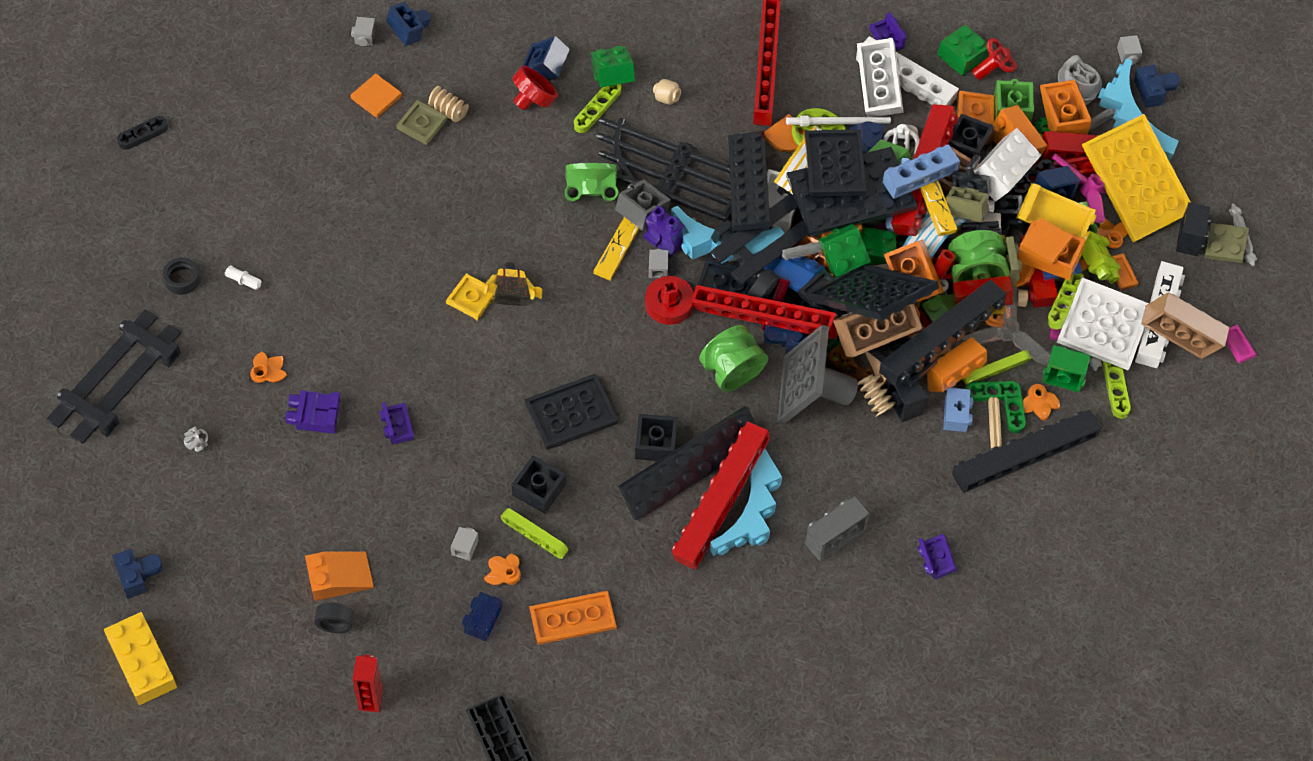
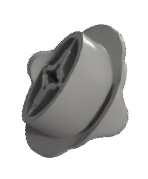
M1078 55L1069 58L1058 72L1059 82L1076 81L1085 105L1093 101L1102 88V80L1098 72L1093 67L1083 63Z

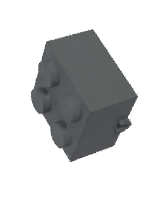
M643 179L634 185L631 183L626 190L619 193L615 210L638 228L644 230L648 227L646 218L657 206H660L667 213L671 199Z

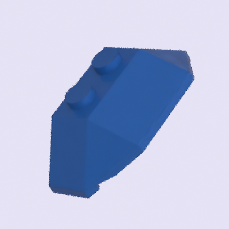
M781 255L764 268L765 270L769 268L780 278L789 280L790 284L788 287L796 292L825 269L823 265L806 256L803 257V255L800 258L795 256V259L793 256L791 260L790 258L785 260Z

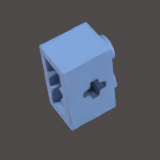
M948 388L946 390L943 430L966 432L968 425H972V414H969V409H972L973 397H970V390Z

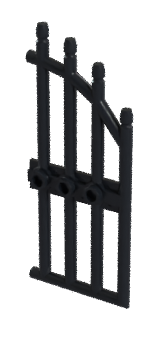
M600 117L599 123L615 129V134L613 138L603 133H597L596 138L613 145L615 155L604 150H600L598 155L618 164L624 175L617 172V180L629 185L640 182L632 175L629 170L631 168L659 179L660 181L655 188L671 199L670 201L724 222L728 220L732 212L731 198L728 199L684 182L681 179L684 173L731 190L730 182L689 167L693 159L730 173L729 165L695 153L697 148L689 143L680 142L677 146L625 126L626 121L623 118H619L617 123ZM622 132L675 153L670 160L621 141ZM621 148L666 165L667 168L664 173L627 160L622 157ZM677 187L724 204L726 208L721 213L677 196L674 192Z

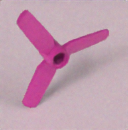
M1055 153L1052 158L1062 167L1069 166L1080 179V182L1083 183L1080 191L1086 197L1088 207L1096 210L1095 214L1097 216L1094 222L1102 223L1105 219L1100 193H1107L1103 187L1104 183L1096 174H1092L1087 179L1082 173Z

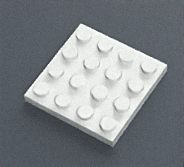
M1082 278L1057 343L1129 370L1145 328L1141 322L1145 306L1149 303Z

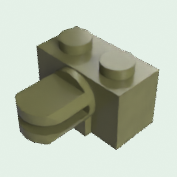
M953 186L946 197V202L952 216L982 223L988 213L989 194L979 192L977 189Z

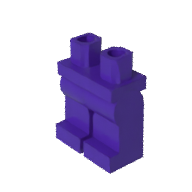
M657 206L646 218L648 230L644 234V239L655 247L658 246V249L668 250V257L671 258L682 248V230L684 225L678 222L677 218L666 213L662 207Z
M301 390L300 395H289L288 405L289 407L297 408V411L286 412V423L296 425V429L299 430L304 429L335 434L340 406L339 392L320 394Z

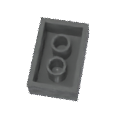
M855 496L850 500L845 499L838 508L827 511L823 518L814 520L808 525L805 545L820 562L866 531L870 513Z

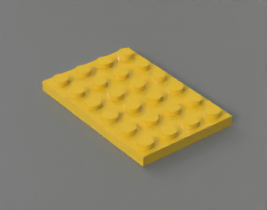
M1145 114L1082 144L1095 172L1104 183L1103 187L1132 242L1183 217L1190 200Z

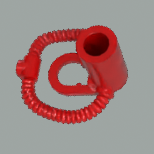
M991 38L987 42L990 56L973 68L972 72L978 80H982L998 67L1009 73L1014 72L1017 64L1010 55V49L1004 48L998 39ZM993 43L997 46L995 50L992 48ZM1009 62L1011 67H1007L1005 63Z
M940 245L935 252L939 257L934 256L931 259L932 262L936 261L933 264L939 280L953 279L952 269L956 265V262H953L955 255L952 251L943 249V246ZM950 266H951V273H950V274H946L947 271H948V269H949Z

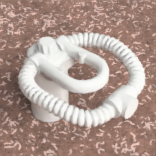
M900 124L897 128L887 131L882 139L887 141L894 134L892 143L897 144V138L905 139L904 144L907 149L910 148L909 140L914 139L916 145L915 153L920 141L917 128L907 124Z

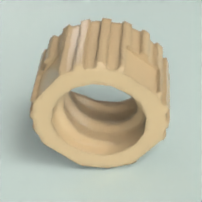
M1018 289L1016 306L1026 307L1028 291Z

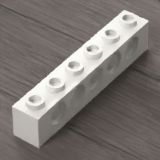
M869 36L865 42L876 40ZM857 50L856 60L859 62L858 50ZM896 52L900 86L906 92L913 93L920 100L926 101L931 105H952L957 99L959 88Z

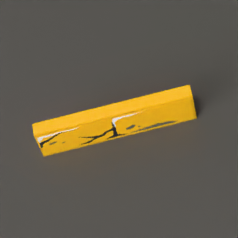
M938 180L921 187V193L938 236L956 233L957 227Z
M625 217L594 269L595 275L610 281L640 229Z

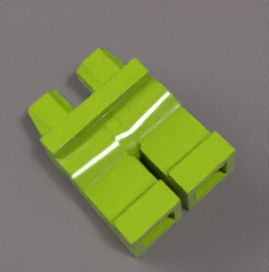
M1088 231L1089 235L1085 241L1082 254L1085 262L1090 265L1088 270L1090 273L1096 274L1100 280L1107 279L1108 283L1113 284L1120 279L1117 271L1121 267L1115 258L1111 257L1107 249L1110 242L1108 238Z

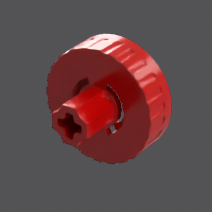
M522 65L512 77L514 84L520 90L513 101L522 110H527L533 102L541 107L548 108L558 97L554 86L543 75L529 66Z
M676 276L657 278L647 288L645 294L646 311L652 319L666 325L681 323L693 311L694 306L691 303L693 289L685 280Z

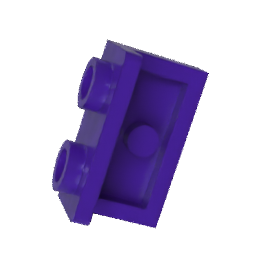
M890 12L886 13L884 20L870 24L869 30L876 40L893 38L896 51L904 48L907 39L904 30H901L897 19Z
M386 402L382 403V410H379L381 421L386 422L384 432L386 438H390L391 445L414 440L405 403L389 407L386 406Z
M944 534L926 541L923 538L918 539L920 544L918 551L921 557L925 559L926 563L923 565L928 575L930 574L934 579H938L957 571L947 538Z

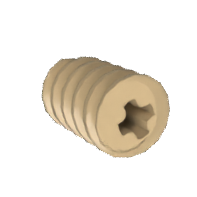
M436 86L429 97V106L446 115L447 118L452 119L454 122L462 120L468 111V104L464 105L463 100L458 101V97H453L452 93L447 94V90H441L440 86Z
M872 374L859 381L858 385H863L860 389L861 392L867 391L864 398H871L868 405H875L872 408V412L878 411L879 413L875 416L877 417L891 409L895 402H888L891 395H884L888 389H881L884 382H877L880 375L873 376Z

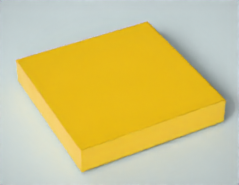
M466 273L447 298L446 304L478 320L495 296L487 292L484 294L485 283Z

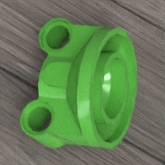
M577 163L565 166L567 182L565 198L569 202H576L581 196H602L607 202L616 200L618 196V189L616 187L617 165ZM570 189H576L578 191V196L576 198H571L568 196V191ZM606 189H613L615 196L612 198L606 197L604 193Z

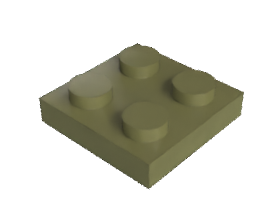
M417 100L396 126L401 132L427 145L446 123L447 116Z
M1212 223L1205 258L1243 263L1249 228Z
M1006 237L1004 257L1008 261L1012 288H1016L1017 280H1020L1019 271L1022 270L1021 260H1017L1019 248L1018 243H1014V237Z

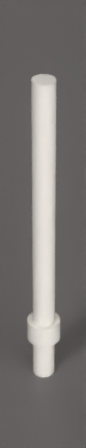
M800 116L786 118L787 125H800L801 127H808L809 125L860 124L866 121L878 124L891 123L890 117Z

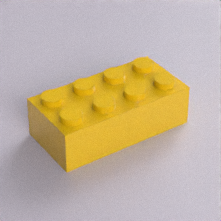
M142 612L104 629L139 706L177 688Z

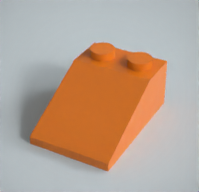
M1068 80L1040 85L1049 130L1088 135L1092 120L1076 81Z
M320 552L305 556L314 601L374 588L366 552Z

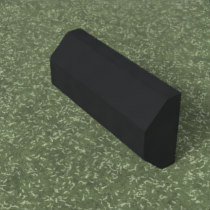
M505 693L466 708V712L488 761H535Z

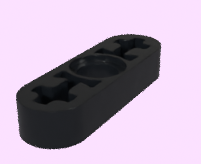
M156 116L120 133L117 137L119 147L128 150L163 134L168 129L167 121L162 116ZM142 130L148 132L145 136L138 135Z
M1045 159L1028 170L1011 189L1012 195H1027L1031 183H1035L1030 181L1028 177H1037L1038 172H1041L1043 168H1045L1044 171L1048 170L1046 168H1049V170L1055 169L1054 163L1051 160Z

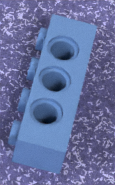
M949 145L938 147L934 151L921 154L918 158L911 161L907 160L899 166L888 168L884 172L882 183L893 199L953 174L954 171H958L960 160Z

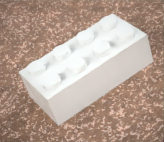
M893 38L858 43L857 49L867 117L904 113Z
M1016 128L1005 136L975 168L974 174L990 176L991 193L989 195L994 201H997L1015 186L1041 154L1027 140L1024 134Z

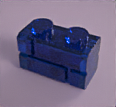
M480 592L478 597L473 598L470 605L472 610L469 615L466 614L464 616L462 625L464 626L465 634L487 641L503 608V603L497 597Z

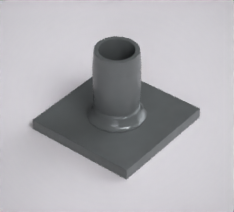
M821 325L784 355L778 423L785 424L818 397L843 405H849L853 401L858 387L857 379L825 367L828 326Z

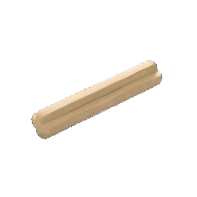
M991 397L988 401L991 449L996 446H1002L1000 406L997 397Z

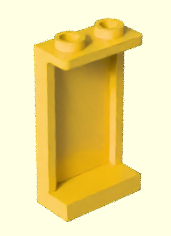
M1031 183L1017 218L1031 224L1032 220L1038 222L1042 218L1067 233L1087 240L1089 235L1088 227L1093 225L1097 215L1095 214L1096 210L1086 207L1044 189L1035 183Z

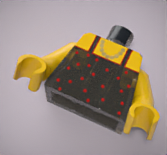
M512 262L505 263L504 269H498L497 274L492 275L485 283L484 294L486 292L492 294L491 303L526 306L529 297L531 299H534V297L542 299V288L534 287L530 280L526 278L525 272L515 270V264Z

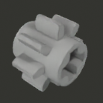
M195 426L184 433L186 436L184 444L189 450L195 449L196 452H199L208 446L206 443L208 435L203 429L197 430Z

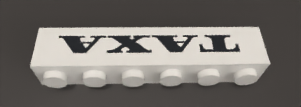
M1161 261L1150 303L1168 292L1176 295L1178 298L1180 297L1181 290H1178L1179 285L1182 286L1185 275H1182L1183 267ZM1145 327L1135 362L1157 368L1159 362L1163 363L1166 352L1163 351V348L1167 347L1169 340Z

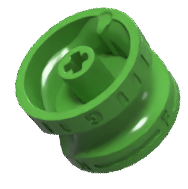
M988 230L971 231L956 237L949 244L948 250L952 251L955 255L953 262L958 263L952 269L953 282L1010 276L1008 261L1004 257L1006 252L1005 243L1000 234Z
M737 325L713 338L702 350L699 361L708 372L716 371L715 381L723 392H731L752 381L766 366L768 355L757 345L756 340L745 326Z

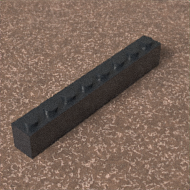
M988 280L882 360L879 373L895 387L900 383H905L913 373L920 372L926 363L933 362L938 354L942 351L946 352L955 341L959 342L968 331L975 330L980 322L988 320L996 310H1001L1005 305L1007 293L992 280Z
M1091 410L1080 411L1073 417L1063 418L1052 426L1046 425L1040 431L1035 433L1029 432L1021 439L1010 440L1001 447L996 446L985 454L979 453L966 462L964 460L960 461L954 466L952 475L961 491L966 493L1099 436L1101 426Z

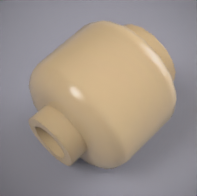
M662 79L654 85L653 93H655L657 101L672 105L679 100L681 89L676 82Z

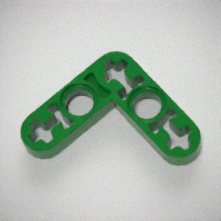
M1014 381L975 382L966 386V389L970 391L974 389L977 392L976 395L970 392L973 402L989 401L991 397H997L999 401H1004L1008 430L1014 434L1021 433L1024 430L1026 421L1021 388L1018 383ZM989 388H994L997 390L998 393L996 395H990L987 392V390ZM1009 388H1012L1013 394L1008 390ZM1015 404L1019 407V410L1012 411L1009 409V405ZM1016 416L1017 423L1020 424L1019 427H1016L1015 424H1013L1015 419L1014 417Z

